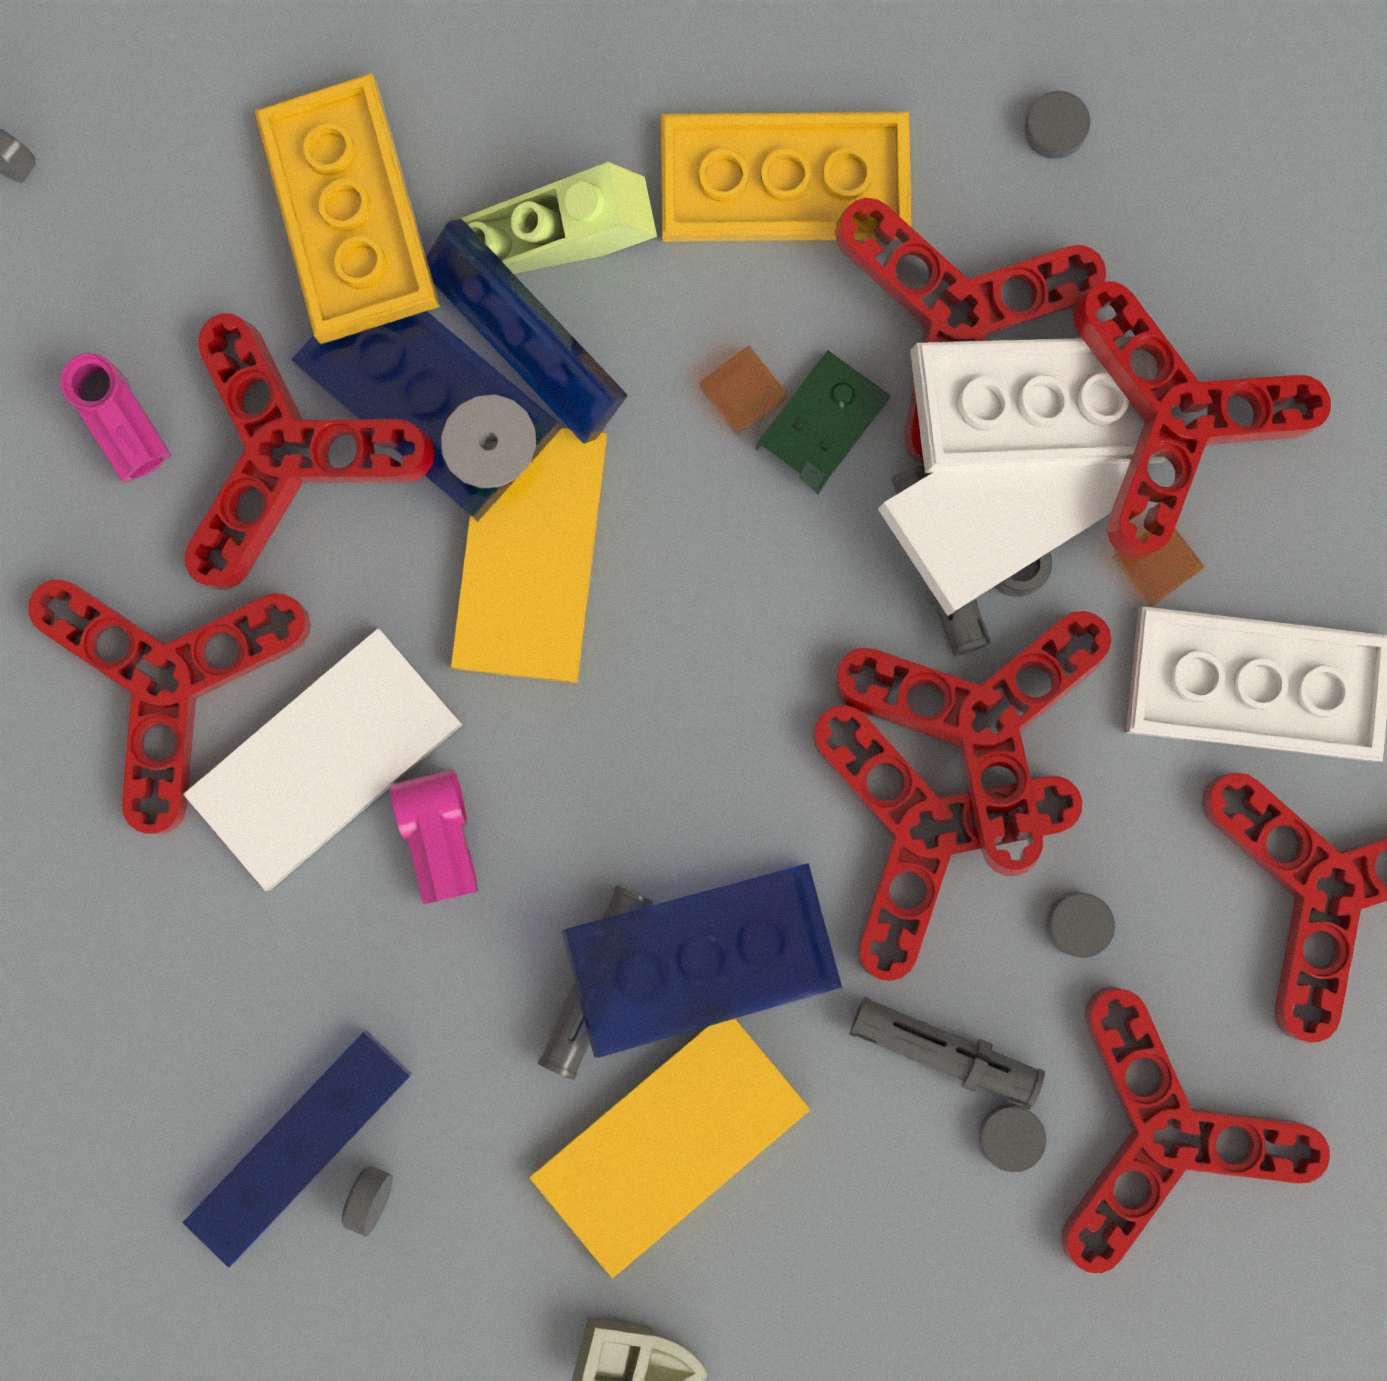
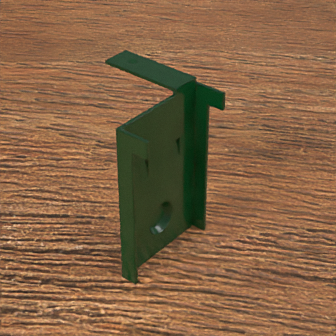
M827 350L760 438L755 449L758 450L762 445L801 474L799 479L816 490V494H819L891 395Z

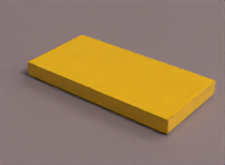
M373 74L360 76L254 110L311 326L317 341L323 344L440 307L378 83Z
M909 112L661 114L662 242L836 240V223L841 214L854 201L863 198L878 199L889 206L911 226ZM869 216L863 222L855 217L851 218L857 225V229L853 234L856 240H866L868 238L879 240L874 234V230L878 226L874 218Z
M534 425L536 449L530 465L517 479L501 487H473L451 668L460 671L578 684L608 435L602 432Z
M726 1009L533 1172L529 1178L613 1279L811 1109L732 1013Z

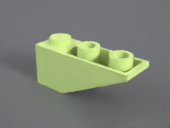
M610 162L603 163L450 222L461 280L464 283L601 257L657 237L645 177Z

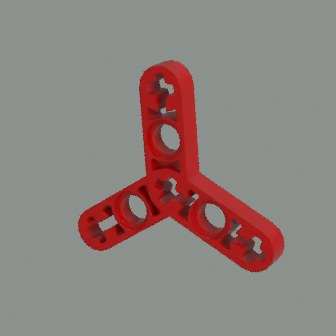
M863 198L854 201L844 210L836 223L835 236L837 244L843 253L925 326L922 343L985 341L988 335L1075 307L1076 303L1092 287L1104 282L1106 279L1105 263L1100 254L1091 247L1084 245L1068 246L968 279L889 206L878 199ZM869 216L874 218L878 223L874 234L886 246L890 244L895 236L903 243L887 257L883 266L875 258L885 249L872 238L866 239L862 244L856 241L853 234L857 229V225L851 219L852 217L861 222ZM912 255L924 261L929 272L928 281L924 287L912 289L901 284L896 274V265L901 257ZM1068 260L1071 261L1075 269L1085 268L1088 278L1080 283V291H1078L1075 283H1067L1055 287L1048 292L1045 280L1057 277L1069 268ZM1038 268H1042V269H1043V275H1042L1041 272L1038 270ZM943 279L949 284V287L940 295L954 306L962 300L968 303L971 309L966 317L972 323L971 327L962 323L953 328L946 321L951 314V310L946 304L937 298L928 307L922 302V299L933 292ZM1007 279H1021L1032 290L1033 299L1031 306L1026 311L1016 312L1004 304L1001 297V289ZM1048 295L1054 301L1053 303L1048 302ZM914 386L905 429V446L909 455L916 462L924 465Z
M1115 281L1099 283L1092 287L1076 303L1073 317L1074 325L1079 335L1145 421L1107 525L1110 543L1124 557L1132 559L1145 558L1167 545L1174 533L1206 445L1297 438L1321 426L1330 414L1331 399L1325 386L1312 376L1288 375L1199 382L1135 295L1120 283ZM1110 305L1116 315L1102 323L1095 313L1100 308ZM1131 330L1135 336L1118 348L1114 341ZM1142 349L1154 357L1158 368L1155 379H1143L1133 371L1130 365V356L1133 350ZM1230 396H1240L1251 405L1253 421L1250 426H1240L1230 418L1227 411V401ZM1294 397L1296 403L1306 404L1307 413L1303 416L1297 409L1280 410L1273 415V406H1279ZM1179 405L1181 412L1190 413L1200 412L1207 407V416H1200L1185 426L1183 419L1172 417L1171 409ZM1151 456H1163L1170 461L1175 471V479L1172 486L1163 487L1152 481L1147 470L1148 460ZM1148 501L1159 503L1148 510L1144 520V528L1152 534L1142 540H1138L1135 537L1137 527L1129 521L1144 512Z
M221 313L210 318L202 327L198 339L200 355L246 449L187 546L185 566L189 575L196 582L219 590L231 589L239 585L248 575L302 483H407L419 480L432 467L435 458L434 443L429 434L409 421L400 419L303 420L262 335L252 324L234 314ZM230 332L240 337L235 341L234 348L240 360L250 366L241 369L234 358L221 352L228 346L226 336ZM266 382L270 389V400L267 406L261 412L248 414L243 403L247 389L254 383ZM352 435L357 448L354 459L345 467L334 468L328 456L330 445L339 436ZM403 437L406 441L415 445L414 454L405 455L402 460V466L399 461L388 455L375 454L374 444L382 448L401 447ZM285 440L299 448H309L310 458L304 455H285L282 462L272 458L273 448L283 447ZM250 489H258L264 499L263 510L257 519L244 523L237 513L238 501L244 492ZM225 525L245 533L246 536L243 541L234 539L233 535L223 532ZM213 549L222 551L221 555L228 561L223 570L215 569L214 563L208 559Z
M50 580L41 584L32 593L28 609L32 624L40 632L131 692L122 810L128 825L138 832L153 835L165 834L174 830L182 822L186 813L188 799L183 794L189 788L196 698L296 650L304 644L311 626L309 614L301 603L288 595L274 593L261 597L165 644L83 588L65 580ZM71 595L72 597L68 603L69 608L91 622L85 627L84 631L73 623L62 619H57L52 624L51 621L54 619L55 613L48 607L50 601L54 597L64 601ZM274 608H278L286 615L294 613L295 620L287 625L290 635L282 639L279 635L271 632L256 638L255 641L263 650L254 655L252 641L245 631L240 628V624L248 620L249 628L258 631L272 622L269 612ZM95 610L99 611L100 615L93 619ZM121 627L129 637V649L122 659L115 662H106L98 653L97 641L106 629ZM82 634L80 643H76L75 639ZM230 634L238 642V658L228 668L215 669L207 661V645L216 635ZM148 644L152 647V650L144 655L146 645ZM142 658L154 666L166 670L174 663L177 667L172 676L180 683L174 692L163 689L156 695L154 692L158 685L156 679L135 667L141 662ZM134 669L132 679L128 678L127 673ZM165 724L175 733L177 743L174 752L168 758L156 761L147 755L144 750L143 741L145 734L150 728ZM142 767L161 772L174 770L173 781L159 778V798L169 800L170 807L168 813H159L157 815L155 824H151L150 813L140 811L141 799L151 798L154 790L153 778H141Z
M1087 611L1072 612L1059 620L982 685L876 649H855L845 655L838 665L836 688L839 697L850 707L960 746L984 859L995 872L1004 876H1018L1028 872L1036 864L1043 850V833L1020 732L1101 665L1110 649L1112 642L1111 632L1106 622L1096 614ZM1072 631L1078 637L1083 636L1087 632L1094 638L1090 647L1092 654L1090 655L1086 650L1080 649L1066 660L1062 669L1055 658L1067 648L1071 640L1069 632ZM1045 649H1049L1051 655H1050L1049 653L1045 652L1044 650H1045ZM864 666L875 669L874 680L890 687L893 684L894 674L904 677L898 688L896 705L886 703L889 689L881 686L870 685L866 693L856 691L855 679L848 674H860ZM1025 667L1041 668L1050 678L1051 689L1041 697L1027 696L1016 685V674ZM1063 670L1070 673L1071 675L1065 676ZM920 685L934 687L942 695L943 706L941 710L929 716L915 713L907 702V695L910 690ZM1001 687L1011 706L1000 715L995 727L998 733L994 734L988 728L981 730L979 733L972 728L976 717L973 710L978 709L984 715L994 710L1001 704L1004 696L996 691V689ZM1015 708L1023 712L1024 714L1018 716ZM993 766H1002L1009 769L1017 781L1016 792L1005 799H996L989 796L981 785L982 773ZM1021 806L1024 814L1015 813L1011 819L1015 837L1021 840L1027 839L1029 845L1022 850L1020 860H1011L1008 850H997L995 844L1001 842L1005 834L1002 815L989 820L987 813L1004 814Z
M847 705L835 706L824 712L816 722L813 732L814 745L826 762L893 836L859 939L857 951L860 964L867 973L879 980L893 981L907 975L917 961L950 856L981 849L979 836L972 823L973 808L969 792L939 798L865 714L857 708ZM832 719H835L840 724L852 720L857 725L858 730L855 731L852 737L863 751L869 748L872 741L881 750V753L864 761L855 776L846 768L847 763L857 759L854 754L844 745L833 750L826 742L832 734L830 727L827 725ZM876 765H892L902 776L903 784L901 791L892 800L883 801L876 799L867 788L866 780L868 773ZM1047 776L1031 780L1035 801H1041L1045 798L1044 788L1051 787L1054 796H1065L1067 800V808L1058 811V822L1051 823L1048 814H1038L1043 836L1061 833L1070 829L1079 820L1082 812V797L1078 788L1070 780L1060 776ZM1017 783L987 788L984 791L996 799H1005L1012 796V792L1017 790ZM960 804L959 824L967 838L966 843H956L957 831L936 835L934 837L935 847L926 849L923 839H912L910 827L919 824V813L928 812L930 820L936 822L952 819L954 816L949 809V805ZM1018 807L1006 813L1005 834L1001 842L995 844V846L1022 841L1015 837L1011 822L1013 815L1020 813ZM912 872L918 875L924 883V898L915 908L901 909L891 900L889 894L890 883L899 873ZM882 908L897 918L916 919L913 933L900 927L896 938V946L904 950V957L901 962L890 961L886 970L877 967L879 957L870 952L873 940L884 942L891 923L878 922Z
M1230 773L1218 776L1208 784L1203 793L1202 805L1205 815L1216 828L1295 896L1275 1002L1276 1021L1279 1028L1286 1035L1307 1043H1319L1330 1038L1337 1030L1341 1021L1361 909L1387 901V884L1378 878L1375 870L1377 857L1387 849V836L1339 852L1257 779L1243 773ZM1243 788L1246 794L1241 802L1255 816L1264 815L1266 809L1272 812L1270 817L1256 825L1250 838L1245 834V830L1255 825L1250 819L1241 813H1231L1226 816L1222 811L1227 804L1225 797L1221 795L1223 789L1234 791ZM1278 826H1286L1296 834L1299 842L1295 857L1285 863L1274 860L1266 847L1269 833ZM1332 869L1335 870V881L1345 884L1343 896H1332L1330 899L1327 914L1341 916L1339 926L1326 921H1309L1310 911L1325 912L1327 894L1317 890V881L1319 878H1329L1332 874ZM1317 931L1327 933L1335 945L1333 960L1322 968L1311 966L1303 954L1305 940ZM1299 973L1311 978L1329 979L1328 989L1314 986L1311 1000L1312 1006L1322 1009V1016L1320 1021H1309L1306 1030H1303V1020L1293 1016L1295 1004H1306L1311 985L1297 983Z
M1115 987L1101 989L1091 997L1085 1011L1087 1028L1132 1131L1070 1215L1062 1230L1064 1251L1080 1269L1089 1273L1100 1274L1112 1270L1125 1256L1186 1170L1297 1184L1311 1183L1320 1178L1327 1170L1330 1161L1329 1145L1325 1137L1313 1127L1291 1120L1191 1108L1148 1009L1141 998L1129 990ZM1111 1000L1118 1006L1131 1008L1132 1015L1124 1019V1026L1130 1039L1138 1041L1144 1036L1147 1041L1146 1046L1127 1048L1116 1058L1113 1055L1112 1049L1115 1047H1125L1123 1040L1115 1028L1110 1026L1103 1027L1101 1019L1109 1014L1107 1003ZM1147 1058L1152 1060L1158 1067L1159 1082L1155 1089L1148 1094H1134L1127 1086L1126 1071L1135 1060ZM1168 1119H1173L1174 1128L1186 1134L1201 1135L1200 1144L1203 1158L1195 1159L1199 1148L1187 1143H1172L1170 1153H1165L1164 1146L1153 1140L1155 1130L1166 1129ZM1200 1121H1205L1206 1124H1205V1126L1203 1127V1131H1202V1134H1201L1200 1128H1199V1122H1200ZM1231 1126L1241 1127L1249 1138V1148L1246 1155L1236 1162L1222 1160L1216 1149L1218 1135L1224 1129ZM1270 1129L1266 1141L1275 1145L1292 1146L1296 1142L1297 1135H1300V1142L1311 1147L1310 1158L1299 1159L1297 1169H1293V1161L1280 1155L1265 1153L1266 1146L1263 1130ZM1265 1157L1266 1166L1260 1167L1263 1158ZM1127 1171H1139L1145 1176L1148 1183V1192L1145 1199L1140 1204L1132 1207L1119 1204L1114 1195V1185L1117 1178ZM1103 1200L1114 1213L1127 1219L1128 1222L1121 1229L1111 1220L1101 1236L1108 1244L1106 1250L1102 1254L1091 1250L1084 1257L1080 1254L1083 1252L1085 1245L1078 1236L1084 1228L1096 1232L1107 1219V1216L1102 1212L1095 1210Z

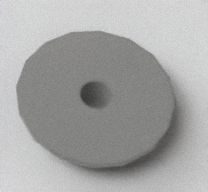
M498 395L476 396L459 405L447 419L441 435L442 455L449 470L464 483L479 488L501 487L517 479L530 465L536 449L535 427L527 411L514 400Z

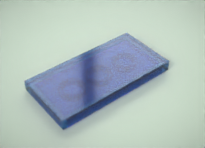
M427 311L320 344L313 335L291 359L299 369L357 419L405 420L429 434L434 443L435 458L432 467L425 477L477 522L515 480L501 487L479 488L464 483L449 470L442 455L441 435L447 419L458 406L476 396L498 395L514 400L527 411L535 427L536 449L531 462L562 429L556 419ZM403 437L401 447L392 449L401 457H404L408 454H414L415 445L409 443Z
M809 863L561 930L595 1058L842 988Z

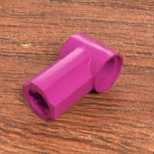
M84 353L72 358L65 365L61 373L60 383L64 397L76 407L122 482L127 483L133 479L144 477L160 467L172 455L131 391L128 379L107 358L98 354ZM96 374H108L110 388L107 394L94 402L85 401L83 387L86 381Z
M454 769L391 784L390 794L396 822L404 840L408 839L423 905L479 891L463 825H467L465 804Z

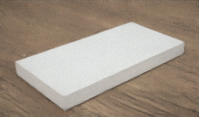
M1119 337L1114 342L1120 348L1132 337ZM1082 338L916 343L910 350L925 473L1130 463L1145 421ZM1142 349L1133 350L1130 356V365L1133 371L1143 379H1155L1158 368L1154 357ZM1153 455L1149 458L1148 464L1163 463L1167 459L1163 456Z
M1129 463L933 472L885 501L878 510L947 616L1111 514Z
M1143 606L1138 609L1125 733L1374 763L1383 762L1387 719V635Z
M378 628L183 795L265 891H270L386 792L391 784L400 780L463 724L384 632Z

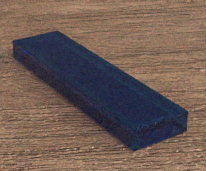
M463 219L448 221L426 256L433 283L583 444L596 440L627 398V393Z
M367 1030L364 1031L182 1223L228 1268L231 1267L412 1076V1073Z

